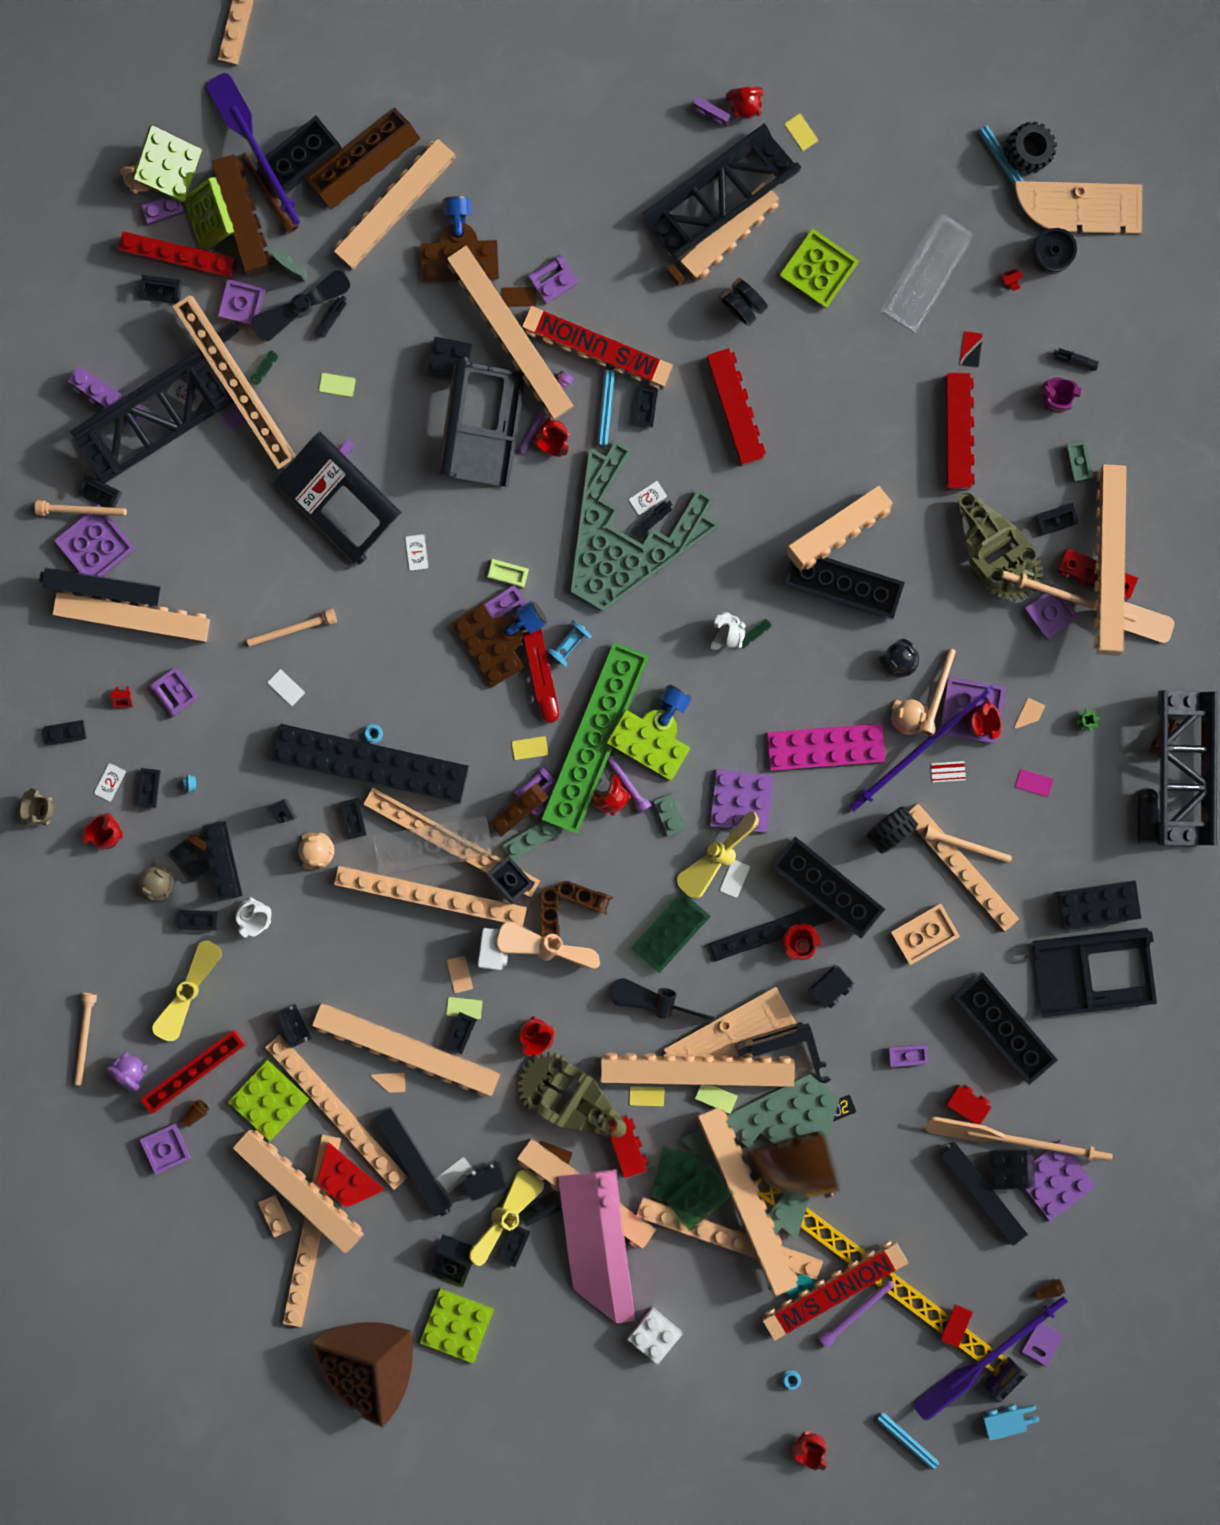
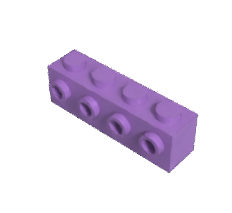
M79 365L68 380L72 384L71 389L79 394L81 392L87 394V400L95 405L98 402L104 406L102 410L124 397ZM132 414L138 422L141 417ZM124 417L123 424L128 426L129 423Z

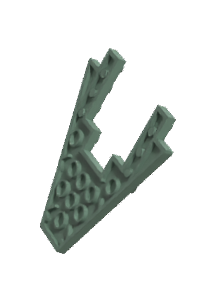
M618 441L614 442L607 456L592 448L589 449L571 586L573 594L602 611L611 607L720 526V523L706 516L715 498L700 489L697 490L670 538L652 529L642 545L610 526L620 509L603 499L632 452V449Z
M808 1074L794 1081V1086H784L728 1114L726 1123L729 1128L732 1127L735 1136L747 1147L752 1144L760 1133L774 1144L821 1130L827 1142L840 1099L815 1077ZM701 1128L680 1139L694 1151L682 1167L696 1179L714 1159ZM784 1194L767 1214V1217L770 1216L774 1223L772 1229L775 1235L783 1227L795 1239L798 1237L810 1197H794Z

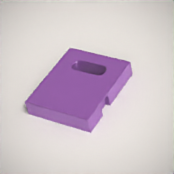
M348 438L340 448V451L348 457L356 445Z
M1040 1323L1034 1328L1032 1335L1030 1334L1021 1351L1047 1366L1064 1335ZM1032 1347H1038L1039 1349L1043 1350L1045 1354L1043 1356L1037 1354L1036 1352L1032 1351Z

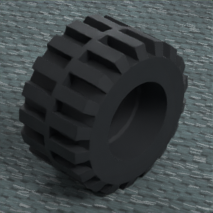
M1030 121L1017 127L1007 137L1005 141L1007 144L1004 145V150H1007L1004 155L1005 158H1009L1008 164L1012 163L1014 165L1013 169H1019V173L1023 174L1026 172L1027 174H1032L1034 172L1035 174L1054 159L1053 156L1057 151L1054 148L1057 147V142L1053 141L1055 136L1050 134L1051 130L1049 128H1044V124L1038 125V122L1035 121L1033 123ZM1024 140H1030L1035 144L1038 151L1037 156H1031L1025 151L1023 146Z
M902 806L868 831L866 836L879 853L884 854L909 836L917 828L918 823L907 809Z

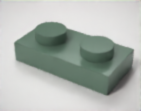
M1086 440L1066 444L1073 481L1077 482L1093 478Z
M672 794L654 800L667 836L685 830Z

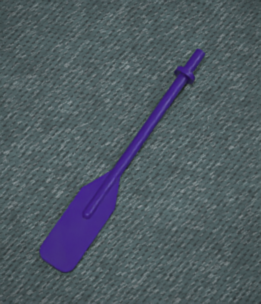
M228 73L216 76L208 82L207 89L226 124L231 130L247 140L282 203L280 205L281 211L287 212L293 225L299 224L300 220L293 209L295 207L294 201L288 200L253 137L252 113L236 84Z
M992 685L985 689L964 709L952 716L934 732L933 736H929L867 791L863 788L861 790L862 795L849 806L850 809L854 812L867 800L872 802L874 800L872 796L987 696L994 689Z
M1062 1296L1049 1307L1044 1305L1043 1308L1045 1310L979 1362L953 1371L916 1400L914 1409L923 1420L931 1419L970 1389L985 1366L1049 1316L1052 1319L1055 1318L1053 1313L1068 1302L1066 1298Z

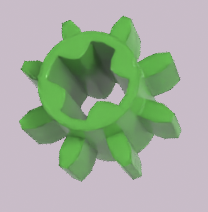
M1085 708V714L1078 713L1080 720L1076 721V723L1082 725L1080 730H1084L1086 727L1089 732H1092V726L1099 727L1096 722L1101 717L1094 715L1096 710L1089 713L1088 708ZM1091 716L1090 720L1092 723L1085 724L1086 719L1084 717Z

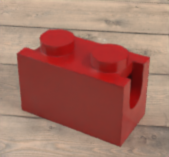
M965 1084L962 1087L957 1085L945 1104L973 1123L980 1125L992 1108L988 1105L990 1101L982 1095L979 1097L973 1095L972 1092L974 1090Z

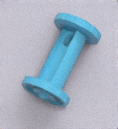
M574 620L570 622L574 628L555 650L550 648L546 650L554 657L555 661L560 662L565 667L568 665L565 658L585 636L589 639L592 637L583 625L580 626ZM562 648L565 649L564 654H560Z

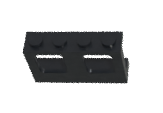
M226 821L202 825L219 901L243 896Z

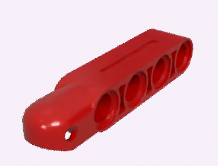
M542 628L533 634L529 631L523 632L540 716L544 722L554 723L559 718V708Z

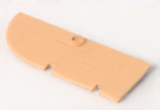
M1015 181V191L1020 206L1031 220L1046 229L1062 228L1068 232H1077V225L1082 226V232L1120 233V227H1125V233L1128 234L1142 233L1141 184Z
M775 986L716 1019V1021L705 1025L664 1048L663 1051L665 1054H674L675 1057L692 1054L694 1057H702V1055H713L714 1057L731 1055L733 1058H740L735 1047L737 1042L796 1024V1021ZM751 1052L745 1054V1055L753 1056Z

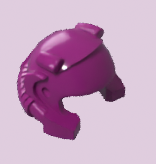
M1053 377V379L1045 381L1042 385L1043 407L1045 410L1049 409L1054 413H1063L1070 410L1074 397H1080L1081 387H1078L1071 380Z

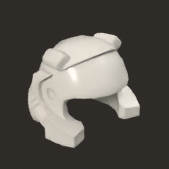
M728 612L717 615L714 627H721L715 640L712 641L711 649H720L721 645L727 648L736 647L737 650L740 649L745 637L744 622H740L738 617Z
M251 897L247 898V901L240 903L235 914L236 922L240 926L238 929L239 933L245 938L247 936L252 938L259 935L264 929H267L271 923L272 912L270 907Z

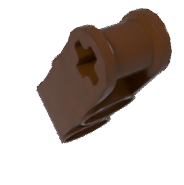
M570 881L561 882L557 889L561 897L605 915L608 913L606 910L610 900H613V897L591 890ZM563 884L571 886L572 891L570 894H562L561 886ZM581 891L589 893L590 898L588 901L583 902L579 899Z
M552 886L545 887L541 893L540 936L543 938L550 935L545 933H554L559 936V895L557 889ZM551 890L555 893V898L547 900L544 897V893ZM546 910H553L555 917L551 920L545 918L544 913Z

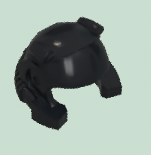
M903 638L901 642H896L889 646L886 654L879 659L882 667L890 675L906 677L916 671L919 664V653L910 641Z

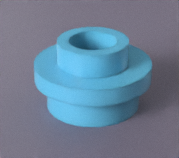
M376 724L368 725L364 730V738L369 743H377L383 737L381 727ZM372 730L377 732V736L374 738L370 736Z
M190 774L183 778V789L187 790V793L196 791V778Z
M789 1370L783 1374L782 1384L788 1390H795L801 1384V1377L798 1372ZM794 1377L795 1381L793 1383H789L788 1378Z

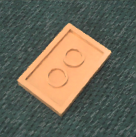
M941 903L891 931L909 965L914 964L960 937Z

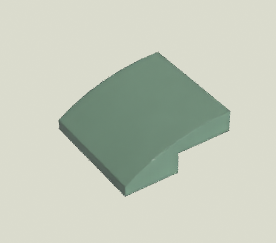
M274 248L270 249L274 259L285 271L306 282L308 274L305 268L292 264L293 260L289 254Z

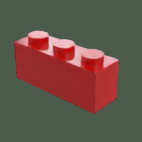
M624 1115L621 1119L626 1125L625 1134L619 1138H610L625 1178L647 1171L646 1166L649 1163L646 1155H642L639 1148L643 1146L639 1136L635 1137L633 1130L636 1129L633 1118L629 1119L628 1115Z

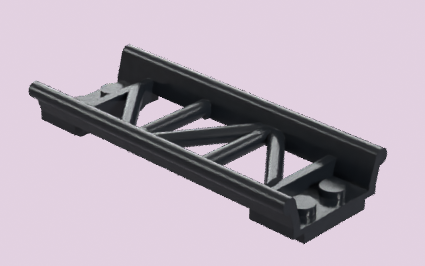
M763 123L641 213V215L665 249L676 261H679L694 250L696 245L779 184L782 185L797 174L802 167L798 162L794 163L774 140L767 125ZM753 151L765 166L740 163L738 161ZM731 169L774 175L775 178L752 195ZM726 176L746 198L745 201L728 213L726 204ZM717 177L719 214L699 191ZM693 195L713 220L670 214L669 212ZM678 223L708 228L691 240Z
M198 349L75 427L70 433L103 483H107L234 401L202 351ZM188 374L189 379L182 420L162 389ZM196 386L210 408L191 420ZM156 394L174 422L135 406ZM132 414L171 429L173 432L152 444ZM125 417L146 449L120 465L118 457ZM116 419L111 451L98 430Z
M1158 691V714L1160 715V821H1157V845H1217L1218 692ZM1168 715H1189L1168 735ZM1201 715V745H1170ZM1172 753H1201V776ZM1168 760L1198 784L1168 783ZM1168 791H1199L1195 797L1168 821ZM1201 801V822H1180Z

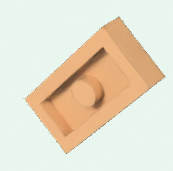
M277 1194L258 1202L274 1238L292 1230Z

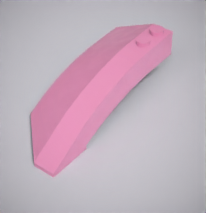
M616 1169L559 1176L573 1290L615 1323L635 1321Z

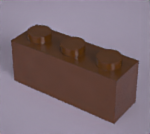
M536 782L489 823L502 837L544 802L548 796Z

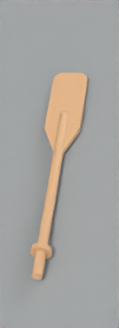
M1003 571L1001 574V578L1017 583V587L1020 589L1027 586L1094 609V601L1027 579V574L1021 573L1018 576L1007 571ZM1124 602L1125 631L1160 643L1170 640L1174 628V621L1171 617Z
M939 1117L929 1118L926 1126V1131L931 1134L975 1142L1012 1143L1087 1157L1089 1162H1092L1093 1158L1112 1161L1113 1154L1094 1151L1093 1146H1090L1088 1150L1011 1136L983 1125Z

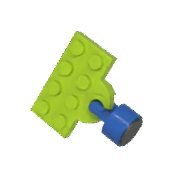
M669 684L665 687L659 698L663 702L659 709L646 712L642 718L625 709L606 743L672 781L690 750L689 746L675 739L677 723L673 714L675 710L684 713L692 699L684 691Z

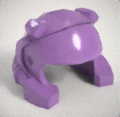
M123 1052L121 1057H118L114 1064L107 1068L106 1072L108 1076L131 1092H137L140 1088L138 1083L144 1075L143 1072L147 1070V1065H143L142 1061L136 1056Z

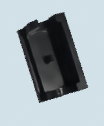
M142 275L140 288L142 299L171 303L180 302L181 280Z
M85 474L78 489L79 495L109 508H115L122 495L121 491Z
M1074 503L1034 516L1041 536L1078 524L1077 521H1079Z
M282 799L267 808L279 823H285L282 817H287L289 820L298 818L288 799Z
M296 1004L275 1013L290 1048L312 1039Z

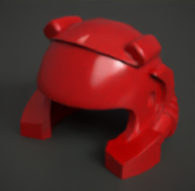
M752 86L731 89L726 93V100L731 101V110L734 111L733 118L747 120L756 115L759 117L762 114L760 108H762L761 96H763V89L761 87Z
M548 418L538 428L536 433L533 434L532 440L538 447L537 449L544 454L554 457L566 456L569 450V446L566 443L570 432L562 422L557 420L551 421Z
M985 701L965 714L967 717V729L974 737L978 738L979 736L989 735L991 740L1000 737L999 735L1002 731L1001 716L999 710L990 701Z
M611 774L608 778L610 786L607 792L601 797L594 792L591 803L595 808H600L604 813L614 816L626 806L627 801L631 799V794L621 786L620 778L615 774Z
M105 813L93 818L85 826L83 835L80 837L85 844L91 841L96 847L105 850L113 848L118 843L119 838H123V832L113 815Z
M795 924L785 932L782 946L791 959L806 960L816 953L817 946H821V940L814 927L807 924Z
M532 1016L531 1019L523 1022L519 1028L518 1040L524 1045L522 1051L528 1057L530 1055L533 1057L540 1055L553 1044L555 1029L543 1020Z
M808 1430L804 1431L796 1439L794 1446L790 1449V1454L796 1462L815 1471L820 1469L823 1471L827 1467V1462L823 1461L827 1443L819 1434L810 1433Z

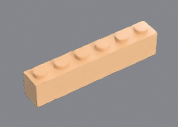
M762 182V183L752 192V195H753L755 192H757L759 189H761L762 187H764L766 184H765L764 182ZM772 190L699 243L694 250L681 260L680 265L695 280L706 277L710 272L708 269L713 264L717 266L724 259L722 255L727 251L729 253L732 252L740 238L744 240L751 233L750 229L754 225L759 226L765 218L763 216L768 211L772 213L779 206L777 204L779 197Z
M878 486L791 544L786 554L800 571L804 568L809 569L820 557L822 559L826 558L835 547L839 549L846 543L847 539L857 537L863 528L866 527L868 529L876 523L875 520L881 517L883 519L888 516L893 502Z

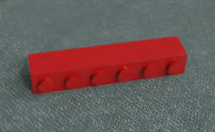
M122 231L118 246L121 254L230 280L233 279L237 263L233 257Z
M728 348L708 354L707 360L741 467L763 460V455L766 454L763 443H759V428L753 424L752 418H754L752 407H748L746 402L749 397L746 388L742 389L740 383L743 381L740 370L736 371L735 363H737L735 353H731Z
M970 373L946 374V490H970L971 485L975 484V474L971 473V466H974L975 456L971 454V447H974V435H971V428H974V416H971V408H974V397H971V389H974V378H971Z
M234 1029L140 1100L151 1115L247 1045L237 1029Z

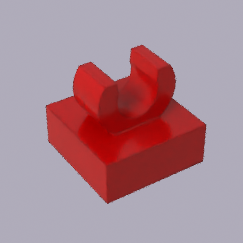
M1015 268L999 275L1001 282L1005 285L1008 284L1012 291L1020 289L1018 280L1022 279L1023 275L1019 269Z
M118 686L115 687V691H111L113 708H133V699L128 686H126L125 691H119Z

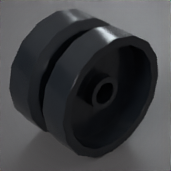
M1050 228L1044 231L1034 243L1032 249L1033 261L1043 272L1049 274L1060 273L1066 270L1075 259L1077 242L1067 230Z
M737 278L732 283V290L734 292L726 290L720 296V300L737 319L750 327L756 320L754 312L762 314L768 308V305L747 282Z

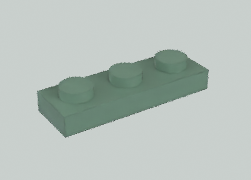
M542 821L502 846L512 860L515 861L560 834L561 830L556 825Z

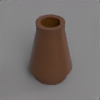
M201 1099L193 1101L185 1116L181 1119L183 1124L191 1127L192 1124L206 1116L209 1110L208 1105Z
M1054 1278L1035 1290L1039 1300L1060 1297L1063 1293H1066L1060 1278Z

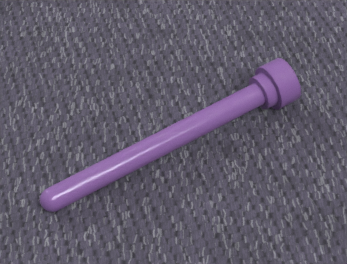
M562 370L557 376V381L562 389L567 387L568 384L570 385L574 379ZM543 408L518 448L519 453L523 454L526 452L532 442L533 434L536 433L547 417Z
M610 753L607 760L608 764L636 802L635 809L641 814L652 806L648 799L645 800L644 797L640 796Z
M892 1281L886 1282L830 1332H823L818 1336L821 1342L827 1348H830L836 1340L835 1337L893 1288L894 1283Z

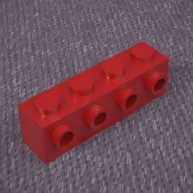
M1067 548L1057 571L1061 572L1060 576L1066 579H1071V577L1077 579V583L1082 586L1088 587L1091 585L1094 587L1095 581L1098 580V574H1095V564L1098 561ZM1125 573L1124 600L1126 601L1130 600L1139 579Z

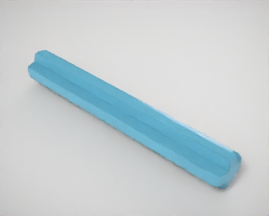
M988 126L981 128L979 134L1014 187L1015 181H1024L1019 172L1013 169L1014 165L1012 163L1008 164L1009 158H1005V151Z
M613 370L604 371L597 444L602 446L608 444L615 375Z
M882 1412L877 1417V1421L929 1468L934 1470L938 1466V1460L885 1413Z

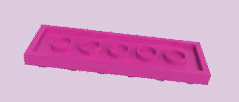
M882 724L767 732L770 771L885 762Z

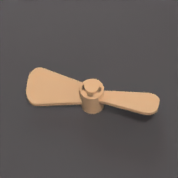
M512 922L505 923L499 930L496 946L501 953L536 954L545 961L558 956L589 969H597L600 966L599 955L594 950L563 945L561 938L555 934H550L543 938Z

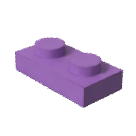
M697 96L693 106L695 111L702 116L708 115L712 117V121L718 125L724 124L727 126L731 115Z
M170 197L142 205L148 225L185 213L182 203Z
M928 1045L889 1047L890 1067L929 1064Z

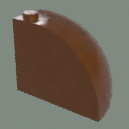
M821 1130L747 1151L750 1162L760 1178L770 1187L783 1194L806 1198L824 1195L825 1198L836 1196L835 1192L839 1191L826 1138Z
M362 1322L338 1327L317 1338L312 1343L314 1356L317 1364L321 1365L324 1370L323 1377L330 1388L351 1410L356 1409L363 1414L362 1418L383 1428L398 1409L408 1386L413 1360L411 1330L386 1323Z

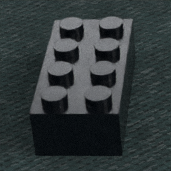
M315 115L267 154L265 158L284 193L287 195L340 152L342 147L317 115ZM258 162L257 165H258L259 169H260V170L263 172V174L266 176V174H265V172L263 171V169H262L260 163Z
M1136 880L1057 891L1063 930L1142 919Z

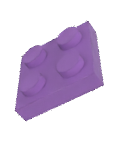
M227 279L218 317L251 325L252 318L260 313L265 288Z
M1047 593L1024 608L1046 640L1078 618V615L1067 600Z
M176 1123L140 1139L155 1175L191 1159Z

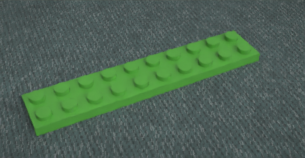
M613 642L542 817L543 821L578 834L613 747L607 744L606 741L625 709L628 710L649 656Z

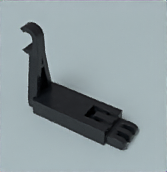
M799 1022L747 1038L735 1044L739 1055L751 1052L753 1057L806 1041L818 1081L828 1083L831 1080L829 1076H820V1068L826 1067L827 1064L824 1061L820 1062L809 1023L803 1024Z

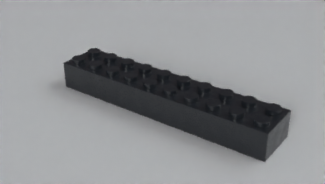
M285 724L280 725L272 760L457 803L462 802L470 767Z

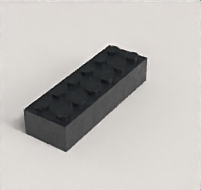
M820 557L811 568H804L801 571L790 559L782 586L893 620L905 582L827 557L824 559Z
M796 836L771 865L772 868L861 939L885 910L883 906Z
M978 972L951 996L1026 1084L1030 1085L1058 1061L983 972Z

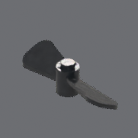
M339 270L333 271L306 295L297 294L290 303L256 314L251 321L252 328L259 339L266 342L271 341L298 316L304 317L309 315L312 311V306L347 293L351 286L350 281L344 272Z
M621 978L615 982L611 993V1000L615 1005L651 1009L661 1019L670 1017L673 1009L713 1021L717 1019V1017L674 1005L677 993L669 988H660L658 993H655L628 979Z

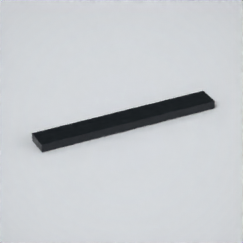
M816 905L709 944L715 961H719L781 939L788 928L795 924H807L815 927L836 918L820 905Z

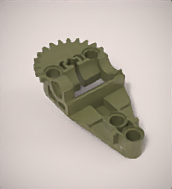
M971 493L961 494L958 499L957 511L961 515L960 522L961 525L963 524L969 553V563L971 564L970 569L975 578L986 585L985 590H992V596L998 593L999 600L1003 595L1005 596V601L1012 597L1014 602H1016L1017 596L1024 600V593L1030 597V590L1034 592L1037 590L1027 586L1020 589L1017 587V583L1001 578V574L1003 571L1018 576L1024 573L1027 574V579L1041 583L1037 579L1043 578V575L1039 574L1043 572V567H1037L1041 564V561H1036L1037 555L1034 547L1014 524ZM1008 542H1012L1016 546L1006 553L1005 558L1002 556L989 565L983 559ZM1026 557H1027V558H1030L1031 560L1027 561V560H1024L1023 558H1026ZM997 577V578H999L1000 580L996 581V580H993L992 578Z
M548 1052L547 1056H545V1053H541L540 1059L538 1056L534 1057V1063L530 1060L527 1061L529 1068L523 1066L526 1073L519 1074L523 1080L518 1081L517 1084L522 1085L518 1089V1092L523 1093L519 1098L521 1100L526 1099L523 1105H529L528 1110H535L537 1114L562 1128L616 1138L622 1137L625 1134L626 1125L595 1080L573 1064L565 1061L564 1056L561 1055L559 1057L558 1053H554L552 1057V1052ZM574 1078L578 1081V1084L560 1113H558L554 1109L563 1095L552 1089L549 1085L551 1084L565 1092Z

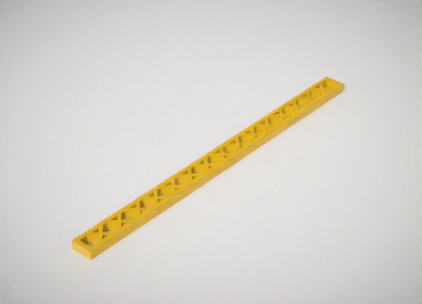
M759 1176V1178L756 1180L757 1186H758V1185L761 1183V1181H762V1179L760 1178V1176ZM770 1186V1191L757 1192L760 1197L772 1206L776 1205L773 1194L781 1193L777 1190L773 1191V1188ZM806 1208L807 1214L804 1217H814L816 1226L807 1227L803 1218L801 1228L848 1263L852 1262L850 1252L859 1251L861 1258H865L864 1255L867 1252L809 1208ZM828 1228L831 1238H821L819 1229ZM844 1240L846 1242V1249L837 1250L835 1241ZM889 1274L892 1277L894 1286L893 1291L889 1290L887 1293L942 1334L944 1331L942 1322H947L950 1315L896 1274ZM882 1280L875 1282L879 1287L884 1285ZM905 1286L908 1296L899 1297L896 1287ZM921 1298L923 1307L914 1308L912 1299ZM936 1310L938 1312V1319H928L927 1311ZM966 1328L965 1333L968 1334L969 1342L960 1343L959 1347L979 1362L981 1358L989 1354L988 1350L992 1352L994 1348ZM973 1345H983L985 1354L976 1355ZM999 1355L998 1357L1001 1361L995 1369L990 1364L985 1367L994 1372L1007 1358Z

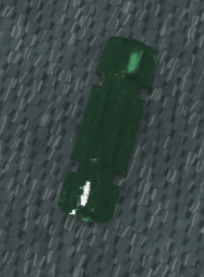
M272 350L268 352L267 358H264L255 370L256 373H253L250 377V381L256 385L260 384L262 377H265L273 366L272 363L278 359V354Z
M764 619L760 622L759 626L756 625L746 633L742 641V648H746L750 642L764 633L763 631L771 628V623Z

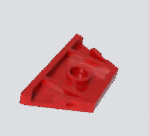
M326 1143L317 1184L347 1208L385 1190L331 1143Z

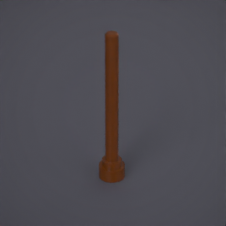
M247 152L241 155L243 161L282 220V229L285 234L292 233L299 227L298 224L293 225L286 212L281 211V204Z

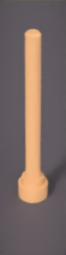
M37 500L35 503V514L45 516L49 512L126 516L127 514L126 508L50 505L45 500Z
M333 608L325 610L322 616L247 639V644L251 647L319 624L337 623Z
M948 649L927 719L920 725L919 732L923 735H934L936 729L934 719L956 652L954 649Z
M928 824L923 832V839L928 841H935L937 839L1007 863L1012 859L1011 855L940 833L936 827Z
M93 993L81 994L84 1009L74 1084L78 1086L82 1085L91 1008L97 999V994Z

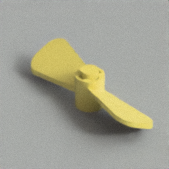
M753 811L748 812L723 844L720 842L711 843L704 857L678 875V886L689 897L695 899L702 897L721 865L730 866L734 862L736 854L732 848L756 827L758 823L757 814Z
M207 940L199 943L186 981L177 987V996L153 1024V1032L156 1036L166 1041H174L180 1036L190 1002L198 995V986L221 959L222 952L216 944Z
M520 1169L516 1172L502 1206L495 1208L492 1212V1226L470 1250L469 1258L475 1265L481 1266L486 1262L502 1230L516 1228L519 1223L518 1214L543 1191V1181L537 1178L532 1171Z

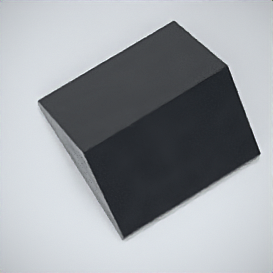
M509 855L485 875L510 904L515 902L534 885Z
M1008 1357L982 1385L995 1399L1002 1402L1028 1374Z

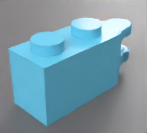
M1010 1404L1005 1406L1003 1410L991 1409L982 1415L987 1437L990 1441L1027 1432L1026 1425L1040 1421L1039 1416H1032L1026 1419L1023 1417V1413L1032 1412L1037 1409L1035 1404L1024 1407Z

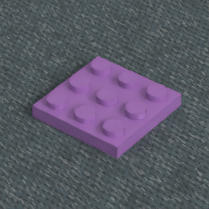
M86 514L54 540L80 573L104 576L136 550L108 515Z
M948 677L940 727L958 711L964 709L990 685L994 689L974 707L983 704L985 701H990L999 710L1001 716L1005 686ZM965 715L943 734L997 743V739L991 740L989 735L979 736L978 738L974 737L967 729V717Z
M717 769L710 826L735 829L748 812L753 811L758 816V823L752 831L767 833L774 776Z
M1059 1140L1057 1143H1055V1144L1064 1145L1061 1140ZM1046 1150L1034 1159L1036 1187L1025 1190L1051 1222L1096 1186L1072 1154Z

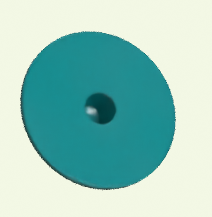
M797 1275V1287L788 1290L787 1294L795 1299L799 1297L797 1294L802 1290L808 1289L809 1291L814 1288V1281L811 1277Z

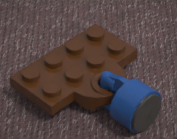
M469 196L445 197L442 200L443 216L451 217V224L443 230L440 242L421 243L422 282L460 280L457 273L453 275L447 266L450 263L447 258L465 246L469 248L489 279H499L497 240L478 241L477 234L473 228L465 223V216L472 215L471 198Z
M529 601L518 608L517 614L519 617L516 619L509 615H501L494 618L483 602L451 623L491 687L496 686L525 667L515 652L524 639L523 631L527 629L533 634L547 623L543 611L536 602Z

